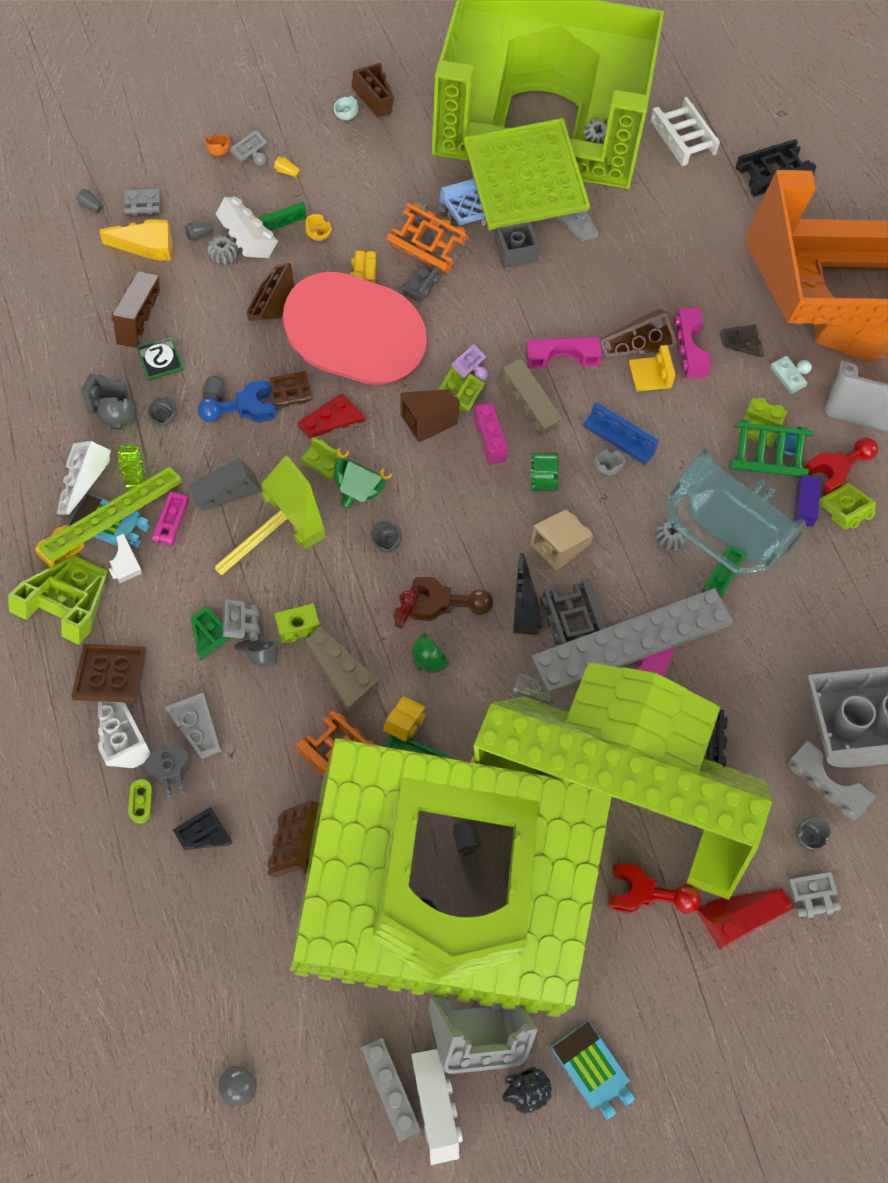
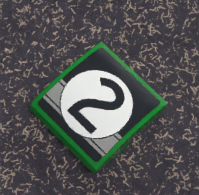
M172 337L136 347L148 381L184 370Z

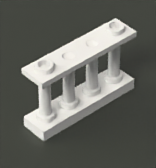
M687 97L684 98L682 108L668 113L662 112L659 107L652 109L650 122L681 166L687 165L690 155L708 148L713 155L717 154L720 143L718 137L714 135ZM683 114L688 119L673 125L668 121V119ZM689 126H693L695 129L694 132L682 136L676 132ZM701 137L704 142L692 147H688L684 143Z

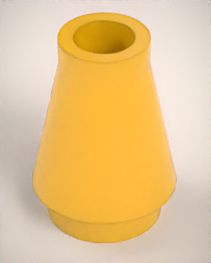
M279 156L276 159L274 169L278 173L295 178L298 177L300 168L295 166L285 156Z

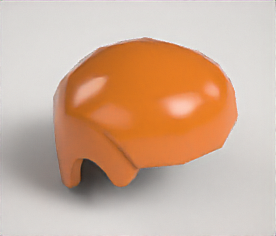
M212 134L209 140L207 137L204 138L207 151L216 157L225 155L232 146L231 140L227 135Z

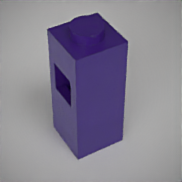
M806 475L800 477L796 487L794 524H800L804 527H813L819 512L821 478Z

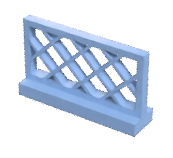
M474 179L441 188L439 201L442 205L447 206L458 225L485 218L483 212L477 213L473 211L474 208L482 210L481 204L477 203L479 196ZM472 197V198H475V201L472 202V201L466 200V198ZM452 202H459L460 205H459V206H456V205H453V204H451V203H452ZM462 204L471 206V210L462 208ZM459 212L468 215V217L461 218Z

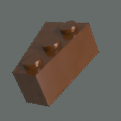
M377 63L353 70L351 87L375 116L379 118L391 114L394 96L389 83L386 81V75L382 71V64Z

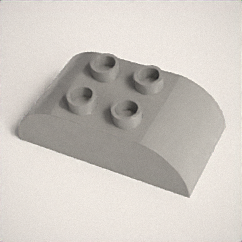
M888 666L808 675L806 683L828 764L841 768L888 764Z

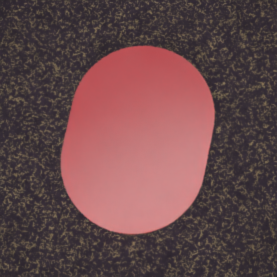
M322 272L300 281L291 290L286 299L282 321L283 328L288 337L287 340L294 351H297L304 358L303 360L318 369L365 384L384 385L385 383L398 382L406 378L417 368L422 360L427 340L423 320L409 300L388 287L345 273Z

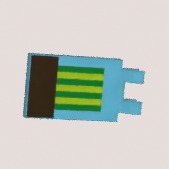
M87 493L68 525L71 526L110 501ZM135 511L100 532L94 538L118 546L116 537L124 534L128 544L138 548L141 541L138 540L139 536L132 533L133 529L137 528L147 532L150 525L147 524L148 519L141 517L140 513Z
M589 1021L550 1048L590 1109L592 1110L598 1106L606 1120L616 1114L609 1101L617 1095L625 1106L635 1100L632 1093L625 1087L630 1080Z

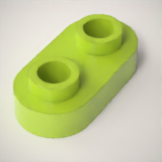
M144 779L134 781L129 793L128 814L131 820L138 824L148 821L152 813L153 788ZM140 790H146L145 794L139 795ZM138 811H144L142 816H137Z

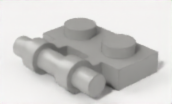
M160 189L125 190V215L138 216V214H148L150 216L154 215V213H160Z
M225 599L223 604V636L243 639L245 633H248L250 641H257L260 634V627L258 625L260 612L258 611V606L251 605L250 609H246L245 602ZM245 618H247L250 621V623H245Z
M831 872L789 879L787 881L793 903L802 901L803 908L795 909L798 918H812L814 915L822 913L829 915L833 914V911L841 910L840 903L831 902L830 896L838 894ZM821 898V905H812L811 900Z

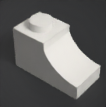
M124 534L116 537L118 552L114 560L110 561L111 568H109L113 580L117 578L119 583L142 574L141 568Z

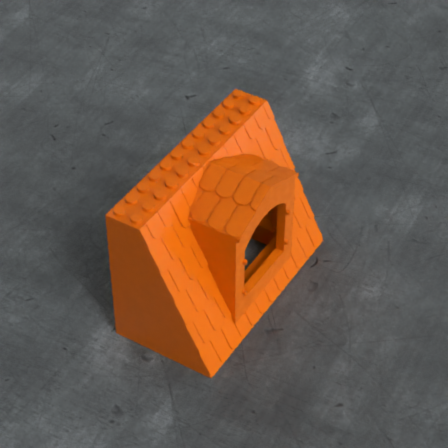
M776 170L744 241L753 260L760 269L766 285L774 296L775 302L782 311L783 317L787 323H813L816 335L815 342L821 346L868 362L887 357L888 299L834 298L825 285L822 267L888 268V221L800 219L816 190L813 171Z

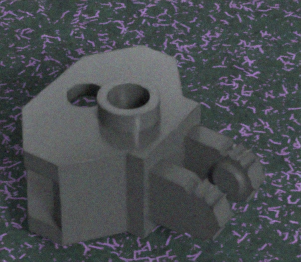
M173 745L153 751L144 762L149 777L161 781L167 798L172 796L169 784L177 782V789L180 794L185 793L182 781L184 780L183 775L192 765L187 750Z

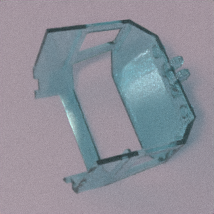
M705 448L667 497L671 526L738 576L768 572L783 560L807 529L804 519L800 518V520L795 522L767 502L775 492V488L771 487L765 496L761 498L757 494L764 488L766 484L764 480L753 491L748 489L714 463L711 455ZM688 495L690 513L693 520L727 545H731L746 553V559L753 564L763 563V565L752 568H739L682 526L678 510L679 502Z

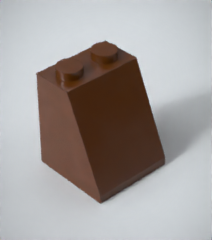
M450 389L403 392L400 394V415L418 442L458 424L460 401L456 395L452 394Z

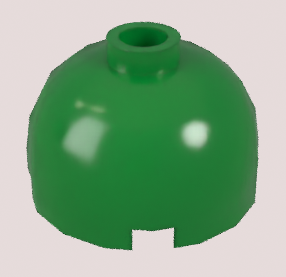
M425 632L414 642L412 646L414 660L412 663L419 671L424 669L428 673H437L451 664L449 660L444 661L447 657L430 640Z

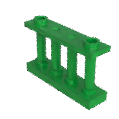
M740 419V422L734 424V428L741 429L737 457H735V460L729 461L728 469L798 478L802 475L808 476L809 469H804L801 464L805 437L812 436L814 431H808V427L802 426L792 429L752 424L751 420ZM748 430L760 431L757 455L754 462L746 461L747 458H745ZM767 432L778 433L776 456L773 464H765L764 460ZM786 434L797 436L794 464L791 467L784 466L783 463Z

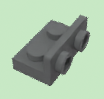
M420 266L403 289V294L422 303L425 297L430 295L432 287L437 285L440 280L439 267L436 266L432 271Z

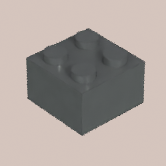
M530 222L496 228L494 241L504 267L538 261L540 247Z

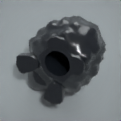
M530 1067L519 1074L505 1077L506 1083L511 1085L502 1096L503 1101L510 1102L523 1114L541 1109V1107L547 1105V1101L552 1097L551 1081L541 1069Z

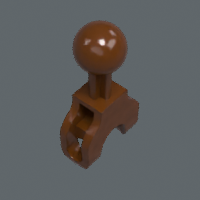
M416 577L412 583L414 591L427 595L428 600L424 603L413 604L409 615L415 620L433 621L443 613H450V606L468 607L472 613L484 615L492 609L493 598L489 592L481 589L473 591L469 596L451 595V587H444L437 579L433 577Z

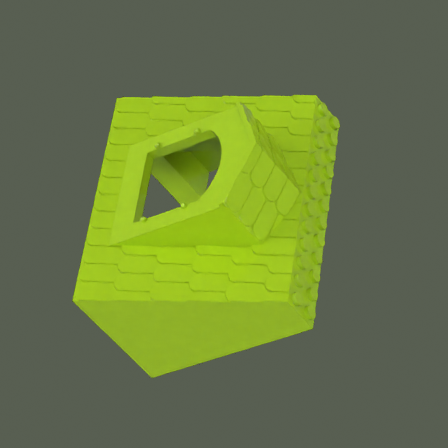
M457 0L435 73L432 155L468 161L463 137L509 129L505 127L512 96L529 91L550 92L569 99L579 107L573 137L570 139L582 181L630 189L648 107L664 11L601 0ZM598 117L600 121L606 119V124L608 125L604 144L585 141V125L590 124L591 119L595 122Z
M588 663L570 711H561L557 707L544 703L541 704L537 700L524 696L504 701H494L490 704L474 743L475 763L533 774H538L539 771L703 829L686 884L728 900L759 847L772 805V797L766 780L704 759L720 707L687 690V688L653 672Z
M335 738L321 785L290 971H295L294 974L298 976L315 974L322 980H332V977L339 978L341 982L347 984H355V981L364 982L365 986L372 988L383 985L388 986L387 989L391 991L408 989L411 990L410 993L415 995H424V992L432 993L433 997L451 996L456 997V1000L459 1002L476 1000L479 1001L480 1005L493 1006V1003L501 1004L502 1008L514 1010L517 1005L525 1008L527 1013L544 1011L547 1012L548 1016L560 1017L561 1014H564L575 1005L612 796L560 778ZM419 811L514 827L507 900L504 907L484 916L456 917L435 910L414 894L409 888V879Z

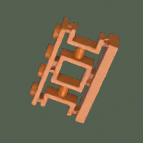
M407 202L405 205L406 209L402 212L408 217L407 222L401 232L393 228L392 234L389 233L386 240L390 245L433 268L439 267V271L449 275L452 270L450 267L455 262L448 256L456 243L464 247L465 241L469 239L466 234L467 231L460 226H457V228L451 226L452 223L444 218L442 220L436 218L437 215L429 210L427 212L423 211L422 207L416 203L410 204ZM414 214L428 220L429 222L422 220L419 227L414 226L413 224L416 220V216ZM426 228L438 233L431 247L419 242ZM441 228L454 234L448 243L442 241L446 233ZM409 231L414 233L411 242L416 247L398 238V236L405 240ZM438 247L444 249L440 257L446 262L431 256L427 252L434 255Z
M332 710L329 713V717L323 720L324 725L329 729L317 741L310 735H307L305 740L301 739L296 744L297 752L324 776L328 765L327 761H329L335 741L332 736L337 732V727L346 734L342 738L343 740L375 744L371 740L366 741L358 728L355 726L352 728L347 724V719L341 713L336 714ZM324 743L331 748L325 755V759L316 752Z

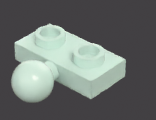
M785 356L772 363L770 368L789 393L793 394L807 386V381L801 374L809 373L812 365L808 360H801L797 367H795L788 356Z

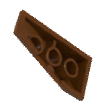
M663 309L649 313L600 339V345L605 357L651 352L658 353L660 346L668 345V349L678 345L668 314Z

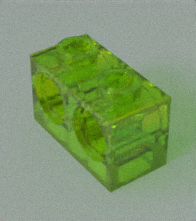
M130 444L118 446V467L125 487L138 486L145 481V468L138 445Z

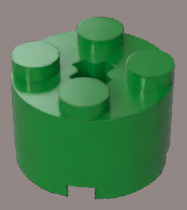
M531 453V491H558V453Z

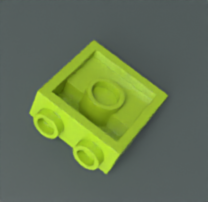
M753 398L744 419L751 420L752 424L781 427L788 411L784 410V407L781 405L773 406L768 404L764 398ZM748 430L747 438L758 442L760 431ZM767 432V446L773 447L778 433Z
M847 483L820 498L819 505L832 514V521L844 530H847L850 527L852 529L856 528L860 521L864 519L870 520L873 518L876 501L852 484Z

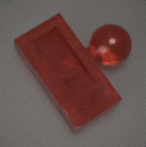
M412 585L410 590H405L400 594L399 601L402 605L397 607L393 614L395 627L402 629L405 625L411 606L416 604L419 599L420 588Z

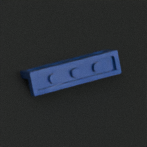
M595 402L590 416L583 424V427L644 465L655 454L659 443L658 439L598 402Z

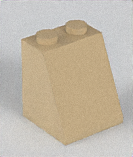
M565 509L534 525L530 545L558 571L591 545L593 534L588 527H584L579 522L575 514Z

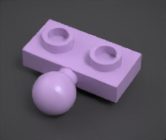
M475 344L451 364L463 378L472 370L474 371V376L482 382L487 380L489 372L485 367L478 366L486 356Z

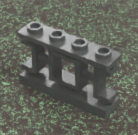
M590 579L582 580L581 584H574L573 594L558 597L555 589L543 591L540 602L542 608L547 611L546 619L548 626H552L554 632L552 637L555 645L558 644L559 646L594 633V631L597 632L607 628ZM581 597H583L585 606L575 608L573 602L580 601ZM565 604L567 610L559 612L557 617L554 607ZM582 615L586 629L570 633L566 619Z

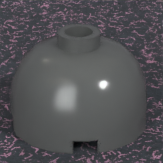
M118 398L99 399V417L105 424L111 425V429H122V426L133 422L136 415V402L130 399H124V402L118 401Z

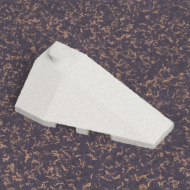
M98 701V717L100 719V727L98 728L100 743H98V749L106 765L135 768L143 764L151 753L125 702Z

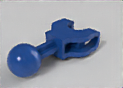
M268 381L249 383L243 391L236 392V400L219 403L214 398H206L198 405V414L206 422H214L220 418L222 413L239 411L240 418L247 417L255 422H265L275 419L278 412L274 404L259 401L271 394V385Z

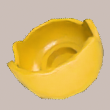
M312 214L305 220V232L309 238L315 241H324L329 238L332 229L330 222H325L323 215Z

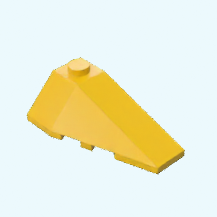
M150 219L145 220L143 224L137 225L134 222L130 223L127 227L113 226L100 229L99 231L102 243L152 260L171 261L173 240L168 220Z

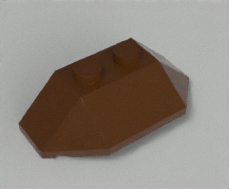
M290 263L276 265L273 268L274 271L260 285L246 312L249 321L278 319L283 316L286 299L294 288L292 265Z

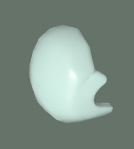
M353 96L340 98L334 104V113L341 120H351L359 111L358 102Z

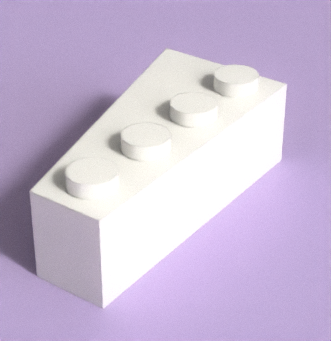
M433 1049L411 1054L417 1092L420 1097V1109L424 1119L425 1136L429 1144L430 1163L434 1165L459 1159V1142H463L460 1126L455 1127L454 1118L458 1117L455 1102L450 1103L449 1094H453L450 1079H445V1070L441 1065L438 1050Z

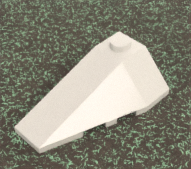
M92 441L73 444L66 467L69 468V473L64 476L63 483L66 484V488L60 495L58 515H69L108 465L111 450Z

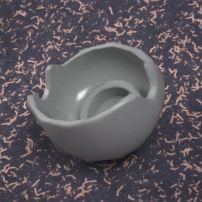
M605 449L597 453L593 461L595 469L599 473L614 476L621 470L625 458L618 450L611 453Z

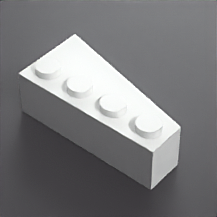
M234 196L224 197L216 212V216L225 228L230 229L228 233L231 237L236 238L238 248H243L242 254L245 257L269 258L278 242L273 233L263 226V222L257 219L252 214V211L242 204L239 198Z

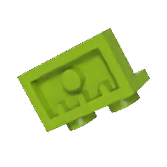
M313 437L311 440L312 446L300 458V461L305 466L332 481L335 478L334 468L337 459L335 455L338 449H333L325 441Z

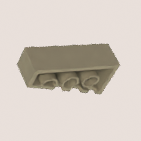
M522 358L503 367L495 383L531 424L533 430L541 436L558 426L563 418Z

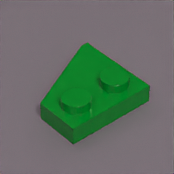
M207 606L191 617L197 654L200 660L232 638L223 636V624Z

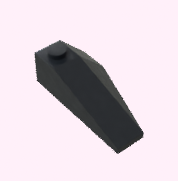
M520 553L513 633L537 635L538 628L543 626V616H540V607L525 555Z

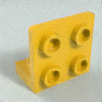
M668 345L660 346L656 357L629 360L636 392L672 388L676 374Z

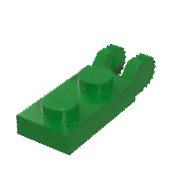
M300 202L271 214L265 213L258 219L263 222V226L266 229L272 231L306 219V206L304 202Z

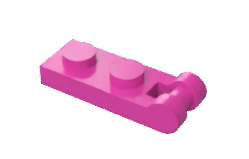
M169 492L153 535V542H166L170 546L175 544L176 535L189 502V496ZM163 531H169L168 535L163 534Z

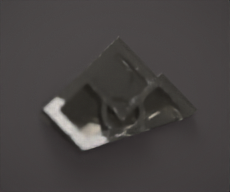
M756 324L726 328L719 332L725 348L760 358L764 357Z

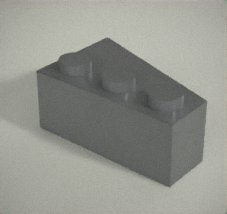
M240 458L189 484L195 504L203 511L262 492L255 473Z

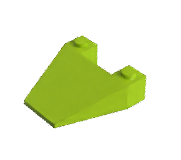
M287 455L261 484V496L273 508L278 505L294 526L295 534L293 537L295 541L307 549L325 538V529L310 483Z
M73 555L21 582L8 595L9 612L27 620L38 608L62 618L61 632L63 638L80 645L92 631L108 571Z

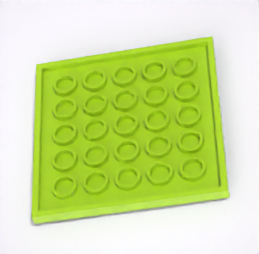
M563 118L463 137L464 147L488 231L494 230L497 227L533 222L590 210V203Z

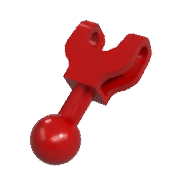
M862 437L856 441L853 451L844 456L841 452L836 454L820 453L812 458L804 469H809V475L819 472L828 476L829 480L823 489L827 495L843 486L853 463L858 460H872L876 457L879 447L873 438Z
M624 863L613 865V875L615 878L626 881L630 886V892L626 895L611 896L608 900V907L612 910L633 913L641 906H651L653 900L673 903L678 911L689 914L695 912L701 904L699 891L691 885H681L675 890L655 887L656 880L648 878L639 866Z

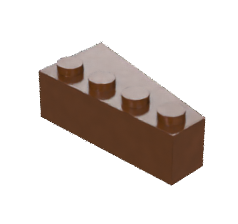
M138 271L135 277L131 279L129 288L125 290L122 300H119L116 310L111 315V320L114 322L116 344L134 348L139 346L138 336L143 335L144 322L149 320L151 308L154 307L160 292L159 275Z

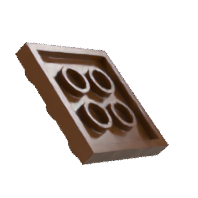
M83 644L71 695L72 699L80 701L137 703L147 652L146 647Z
M311 800L284 810L279 815L277 821L279 827L277 834L273 838L272 845L274 848L268 860L267 866L269 870L267 875L277 877L305 869L319 803Z

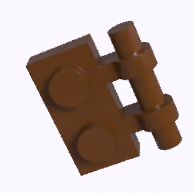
M306 371L269 378L273 397L281 396V399L274 400L276 407H289V404L306 403L305 401L312 400L311 393L304 394L303 392L310 390ZM287 394H298L297 396L287 397Z

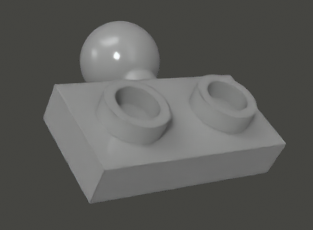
M257 130L230 148V151L240 163H243L251 156H253V162L257 166H262L267 161L266 156L258 152L266 147L267 142Z

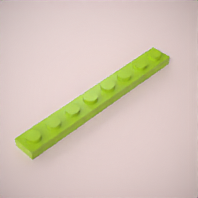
M169 466L38 545L39 550L50 562H53L182 483V478Z

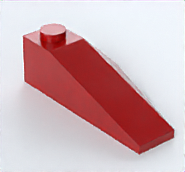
M781 888L732 896L729 900L725 898L715 899L697 909L696 912L721 950L794 909V906Z

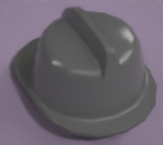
M245 640L234 645V649L246 652L251 662L255 665L273 666L277 663V646L281 642L278 640Z

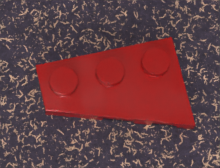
M341 393L297 423L298 427L310 439L330 433L331 430L339 427L346 428L352 423L365 422V417Z

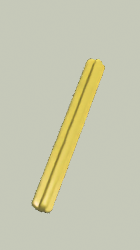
M280 509L216 564L215 570L220 575H223L288 518Z

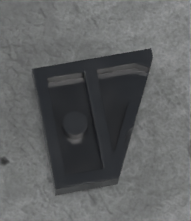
M211 807L173 829L184 850L233 844Z

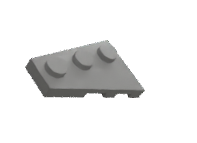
M204 692L164 707L202 759L222 752Z

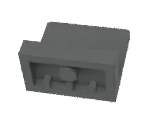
M90 373L81 389L87 411L95 414L98 410L99 399L118 398V401L123 402L124 399H130L125 383L120 380L106 378L100 374Z

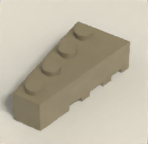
M321 626L306 639V647L309 654L325 676L329 686L332 687L348 716H351L379 690L378 679Z

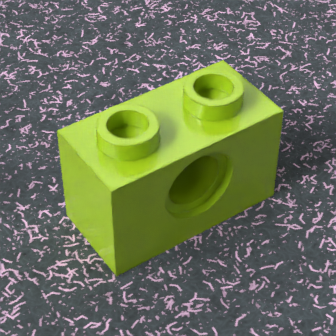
M314 603L274 613L281 643H292L299 638H308L320 627ZM296 623H302V624H303V625L300 626V627H295V626H293V625L296 624Z

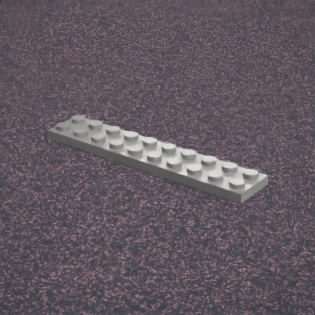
M714 588L531 655V661L548 695L580 683L588 663L620 668L732 626L733 620Z

